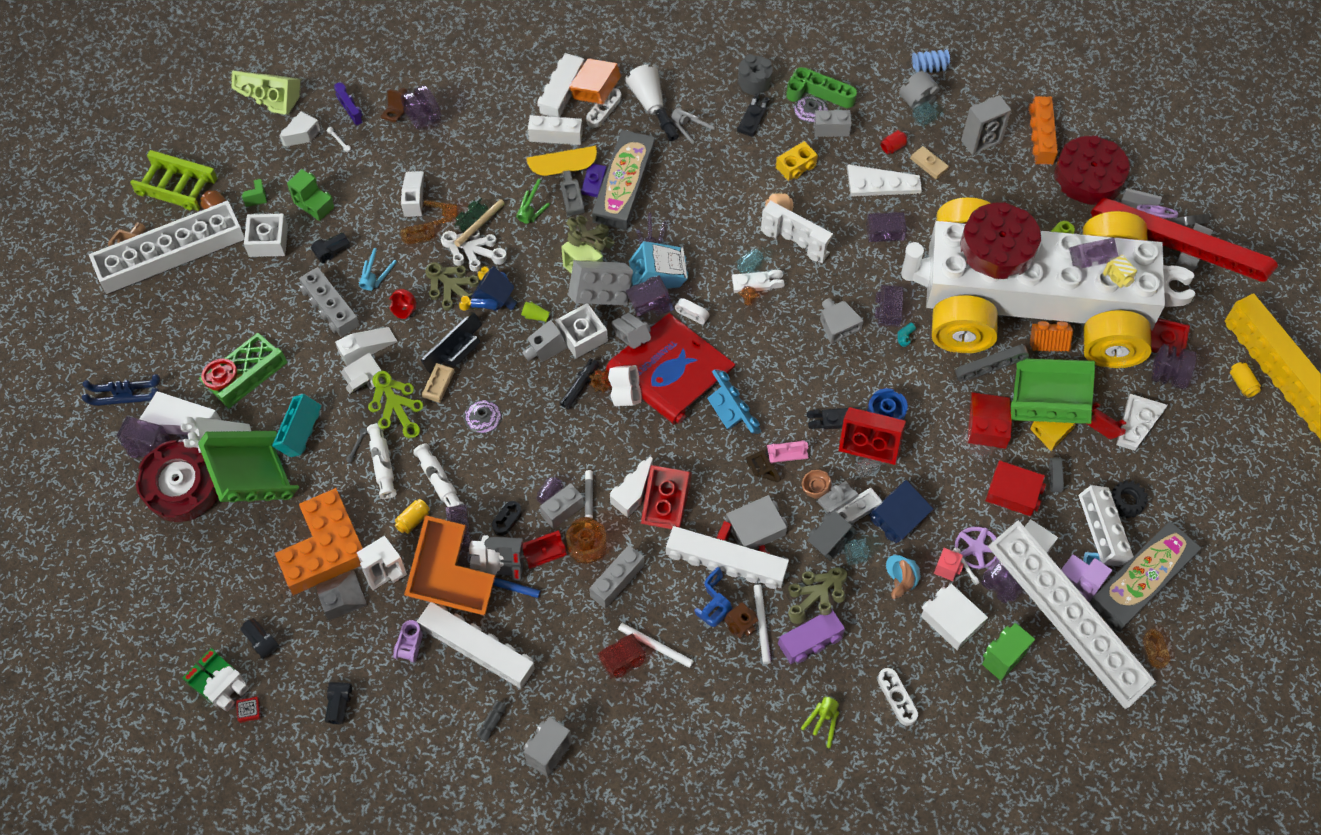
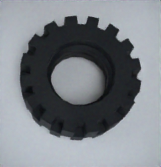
M1128 480L1123 483H1118L1112 490V498L1117 511L1120 513L1119 516L1123 517V515H1126V518L1131 516L1134 518L1144 510L1148 499H1146L1148 495L1144 493V487L1140 488L1139 483L1135 485L1134 481L1128 483ZM1130 494L1135 498L1136 504L1128 505L1124 503L1121 495Z

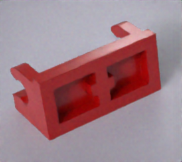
M1097 402L1093 403L1091 424L1087 425L1109 439L1124 435L1126 430L1120 427L1127 422L1124 420L1116 422L1097 409L1100 407V404Z
M559 530L523 543V555L529 569L567 556Z

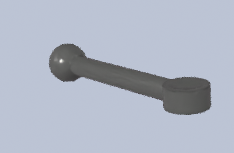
M366 428L360 429V436L350 455L346 457L348 463L353 462V456L363 436L367 434Z

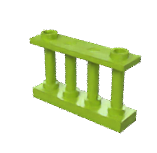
M150 150L147 157L151 167L142 182L135 180L130 182L134 192L139 196L146 195L183 206L187 210L199 211L200 207L196 198L205 183L215 184L217 176L214 168ZM158 169L167 170L157 187L148 185ZM173 174H183L173 192L165 190ZM189 178L199 179L189 196L180 194Z

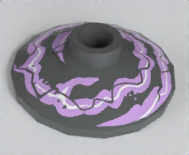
M815 96L802 97L794 106V113L797 118L807 123H814L815 111L828 110L825 101Z
M479 400L467 407L464 412V422L471 431L485 434L492 432L498 427L502 414L500 408L495 403L488 400Z

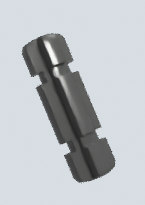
M500 701L495 702L492 707L493 710L489 712L482 724L483 728L481 727L477 733V736L484 741L488 740L491 735L490 731L494 730L501 718L500 714H503L506 709V705Z

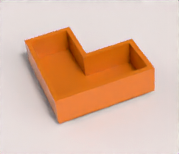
M336 488L299 504L313 537L275 553L287 585L293 595L361 566L357 552L363 548Z
M425 515L404 596L486 615L496 575L457 565L466 525Z

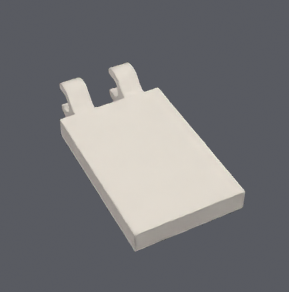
M185 417V423L180 424L183 432H190L188 433L189 439H184L185 447L198 448L199 453H201L198 443L205 432L251 431L250 424L195 417L194 419L192 417Z

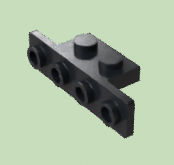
M471 312L421 359L427 372L432 373L436 363L442 364L445 362L455 367L480 343L479 338L473 335L482 326L476 313Z

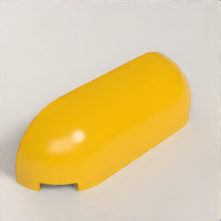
M596 146L527 157V163L534 173L541 176L560 174L568 170L570 172L583 170L591 166L595 161L597 154Z

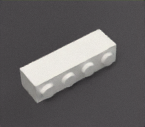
M565 53L563 58L558 61L557 69L553 71L550 83L546 84L543 96L539 97L537 105L539 106L540 114L550 117L561 116L572 95L569 86L584 65L583 58Z

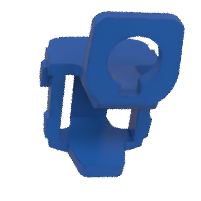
M719 567L704 582L706 591L713 600L706 605L703 611L698 608L694 610L701 620L712 627L717 626L726 617L727 613L733 610L731 603L723 595L717 594L713 590V587L723 578ZM717 575L716 579L713 582H711L713 577ZM716 606H720L711 617L708 616Z

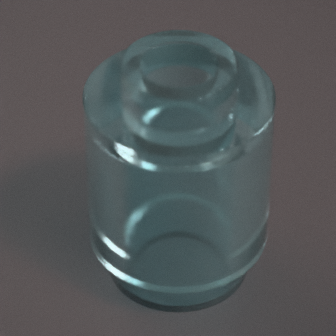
M756 248L749 250L737 260V269L743 274L751 273L762 263L764 259L762 253Z

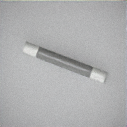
M591 470L585 471V526H593V471Z

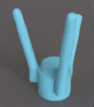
M376 248L373 249L369 264L367 260L365 261L359 281V286L369 291H372L373 288H378L380 282L397 263L394 260L376 280V275L370 272L377 251Z

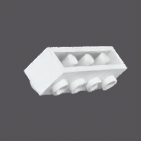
M1090 485L1078 496L1099 557L1104 565L1120 567L1132 559L1133 554L1112 494L1108 487Z

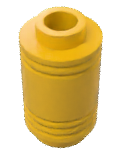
M1239 362L1231 367L1230 375L1244 396L1246 395L1249 398L1261 391V385L1247 363L1242 364V362Z
M421 499L415 500L395 519V527L401 533L406 532L409 534L425 518V515H429L430 508Z

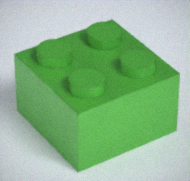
M1014 623L1011 628L1007 626L1000 633L997 641L993 640L987 647V651L983 655L985 659L982 665L1002 681L1027 654L1035 639L1017 623Z

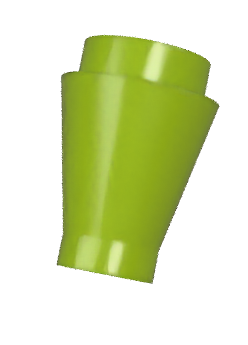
M525 302L521 316H524L525 319L547 322L550 312L533 302Z

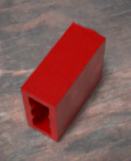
M999 460L985 501L1031 516L1033 511H1038L1041 500H1038V496L1044 492L1046 484L1043 483L1045 475Z

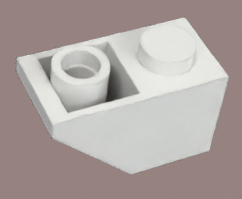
M300 112L282 130L280 138L283 146L287 147L311 142L320 131L318 120Z

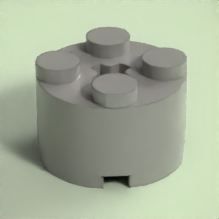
M920 71L908 79L909 83L906 86L903 84L899 90L901 97L914 112L922 109L923 104H931L936 100L937 97L935 95L940 88L926 71Z

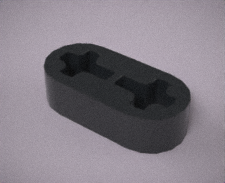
M507 502L494 518L492 528L496 535H506L522 514L521 506L518 502ZM516 508L517 513L512 512L508 517L509 509ZM505 521V528L501 527L498 529L497 524H502Z

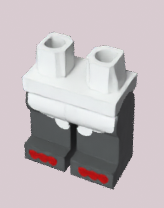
M483 535L481 541L470 542L469 554H474L471 556L470 569H479L482 572L496 576L509 575L513 576V580L521 581L524 568L523 538H489V536Z

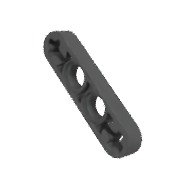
M1018 345L962 365L955 370L958 381L970 380L1028 358L1029 353L1025 345Z

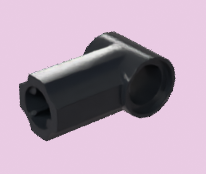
M341 232L326 241L323 239L315 241L311 245V250L319 262L324 264L327 260H332L334 254L350 247V243L346 235Z
M254 618L248 619L240 628L262 660L280 647L270 633H266Z
M329 682L327 689L328 705L325 715L326 723L344 724L347 702L351 700V697H349V694L352 693L351 683Z

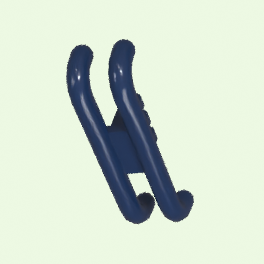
M154 374L152 380L129 382V380H124V383L116 381L115 384L114 382H108V384L94 385L85 380L82 384L86 390L91 392L111 391L113 397L92 398L85 393L82 395V400L94 406L151 401L156 392H159V389L155 386L160 383V377ZM152 388L149 394L134 395V389Z

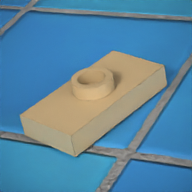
M924 146L913 153L910 158L935 179H938L949 168L947 164Z
M436 363L422 393V397L440 403L455 372L454 368Z

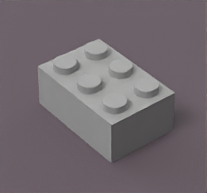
M1000 95L994 98L991 97L980 104H974L969 109L961 141L972 155L1002 142L1011 109Z
M574 260L568 296L575 303L627 305L633 270L626 263Z

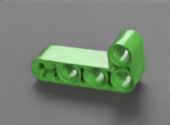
M801 67L795 70L789 80L786 93L787 99L793 102L798 101L806 92L839 106L851 108L855 105L857 90L853 86Z

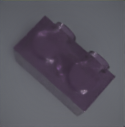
M904 212L868 214L866 222L868 242L905 240L907 229Z
M1115 238L1080 244L1069 248L1073 267L1080 265L1081 269L1091 267L1093 262H1098V265L1110 262L1111 258L1118 257Z
M881 285L880 292H876L875 303H879L878 307H875L874 318L878 319L877 325L900 327L903 287Z

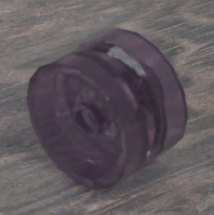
M425 85L416 87L414 94L409 91L401 95L403 108L410 121L418 130L426 127L428 121L434 123L441 119L439 106Z

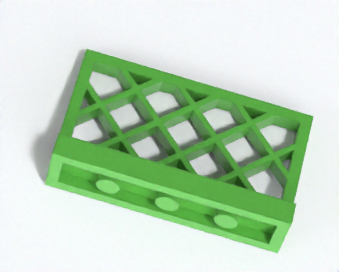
M257 333L224 358L231 360L235 366L236 364H245L244 369H237V375H243L220 393L212 389L209 390L229 409L288 362L279 348H275L263 336ZM256 341H261V347L252 348ZM272 351L269 355L263 357L264 352ZM260 352L258 358H250L251 353ZM241 353H247L246 358L237 359ZM249 363H257L251 369H248Z

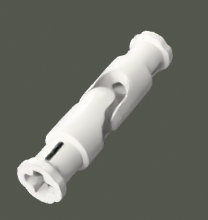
M378 423L371 424L367 427V431L371 439L369 445L376 482L380 487L379 496L381 499L392 498L397 493L393 486L394 476L387 440L383 434L384 429H380Z
M427 443L417 446L413 454L419 458L423 471L434 486L441 501L445 502L448 507V513L454 515L464 508V503L458 499L457 491L447 479V475L437 458L430 452V446Z

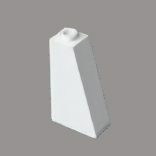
M157 391L137 423L147 433L188 435L190 432H183L180 425L185 423V417H192L193 419L195 417L216 420H221V418L213 409Z

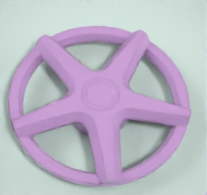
M1139 205L1136 208L1163 219L1178 217V212L1162 206ZM1167 210L1174 214L1165 213V211Z
M970 527L961 531L956 538L955 548H958L961 538L969 544V547L960 553L963 555L962 557L964 558L972 554L978 560L979 565H973L965 561L969 567L977 569L986 568L994 564L998 559L995 556L991 562L985 564L984 552H992L988 545L984 544L986 535L990 536L993 541L996 539L995 535L987 528ZM971 531L981 532L976 540L966 533Z

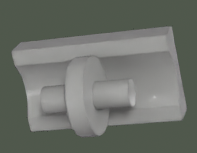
M845 481L839 486H832L830 492L818 499V503L827 513H832L833 510L838 511L856 499L858 493Z

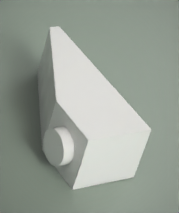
M386 327L352 333L335 343L340 356L346 366L364 355L368 353L374 354L396 343L397 340L390 328Z

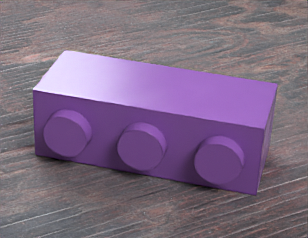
M832 610L829 615L821 614L780 636L778 645L790 664L794 662L801 663L807 659V655L814 652L817 654L830 642L832 644L839 642L843 638L845 628Z

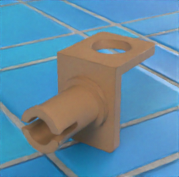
M136 223L130 232L119 229L109 240L108 246L114 245L116 239L118 240L117 243L143 234L146 231V227L141 223L140 225Z

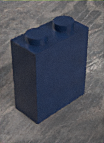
M905 480L868 515L871 517V521L885 532V536L890 541L897 543L919 524L933 508Z

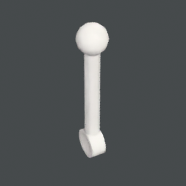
M329 127L327 129V132L334 136V138L343 146L345 152H350L351 147L349 145H345V143L335 134L334 129L332 127Z
M959 548L953 549L954 552L961 553ZM962 557L961 563H964L963 566L970 575L971 580L975 585L979 584V580L974 576Z

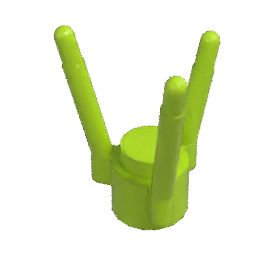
M824 697L822 702L817 704L815 710L802 725L801 730H805L819 712L821 717L813 732V735H817L824 720L832 717L827 748H830L836 719L839 715L837 711L839 703L832 698Z

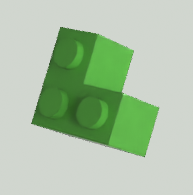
M301 169L287 182L290 194L295 205L320 221L334 208L333 198L329 193H324L319 189L316 183L317 179L312 173H307Z

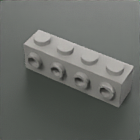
M318 267L299 278L301 292L304 296L308 295L310 297L309 301L314 308L318 307L321 318L324 321H329L328 325L333 333L337 332L342 337L360 326L357 316Z

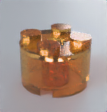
M590 517L575 520L566 532L567 549L570 556L576 562L584 564L593 563L601 559L607 549L604 526Z

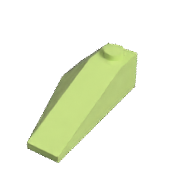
M232 71V89L246 97L251 96L255 98L256 103L259 105L265 104L271 112L289 114L300 97V79Z

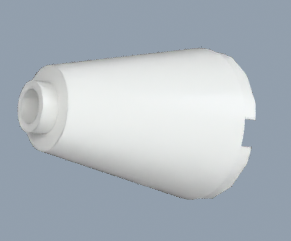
M646 64L630 71L631 75L629 77L626 76L625 81L649 114L656 115L655 112L663 108L659 72L655 65L649 67Z

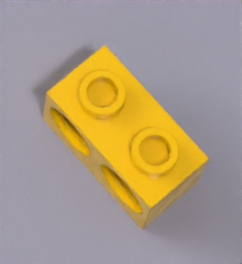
M803 141L778 156L776 168L788 181L793 178L797 179L803 172L810 171L816 166L817 154Z

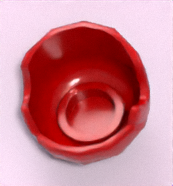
M396 290L389 298L392 300L389 307L390 311L400 319H407L416 310V299L408 290Z

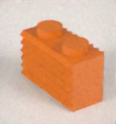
M1045 321L1032 324L1030 346L1033 351H1070L1073 329L1070 324L1063 321L1057 322V324H1049Z

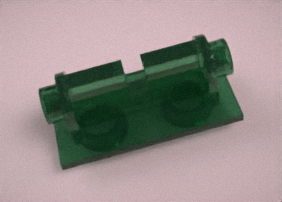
M482 198L477 202L475 200L472 201L467 207L469 210L465 213L462 211L455 218L457 221L454 227L459 225V229L465 232L476 222L472 217L478 220L487 212L488 207L480 203Z

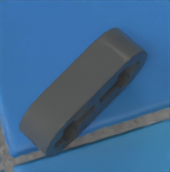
M1050 457L1049 460L1051 492L1061 493L1063 490L1062 458Z

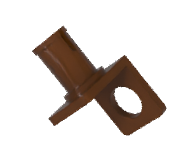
M401 88L399 91L392 89L387 91L388 108L381 115V119L397 122L405 112L404 100L409 96V91L405 88ZM393 113L396 114V116L389 117L388 114Z

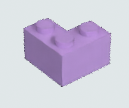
M1072 554L1061 571L1083 597L1090 602L1092 597L1100 590L1112 569L1096 558L1088 565Z

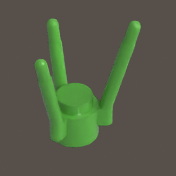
M541 179L537 180L529 198V191H526L517 213V219L526 224L530 221L534 222L550 206V203H547L535 214L534 209L529 206Z

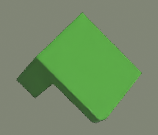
M261 179L254 180L255 189L243 192L242 199L246 207L267 203Z

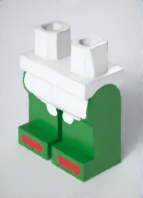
M212 648L198 663L206 672L214 677L213 679L197 664L182 677L191 688L216 708L221 707L226 711H229L235 703L229 697L234 691L242 696L249 690L240 673L222 659Z

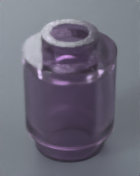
M548 477L537 492V501L543 504L564 488L562 481L556 477Z

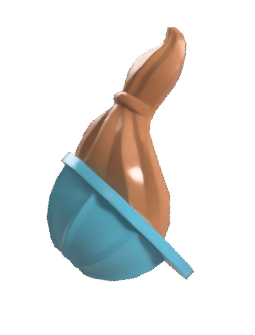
M893 555L886 561L887 572L894 579L895 588L891 592L893 599L901 597L904 593L916 587L921 575L920 568L914 560L900 555Z

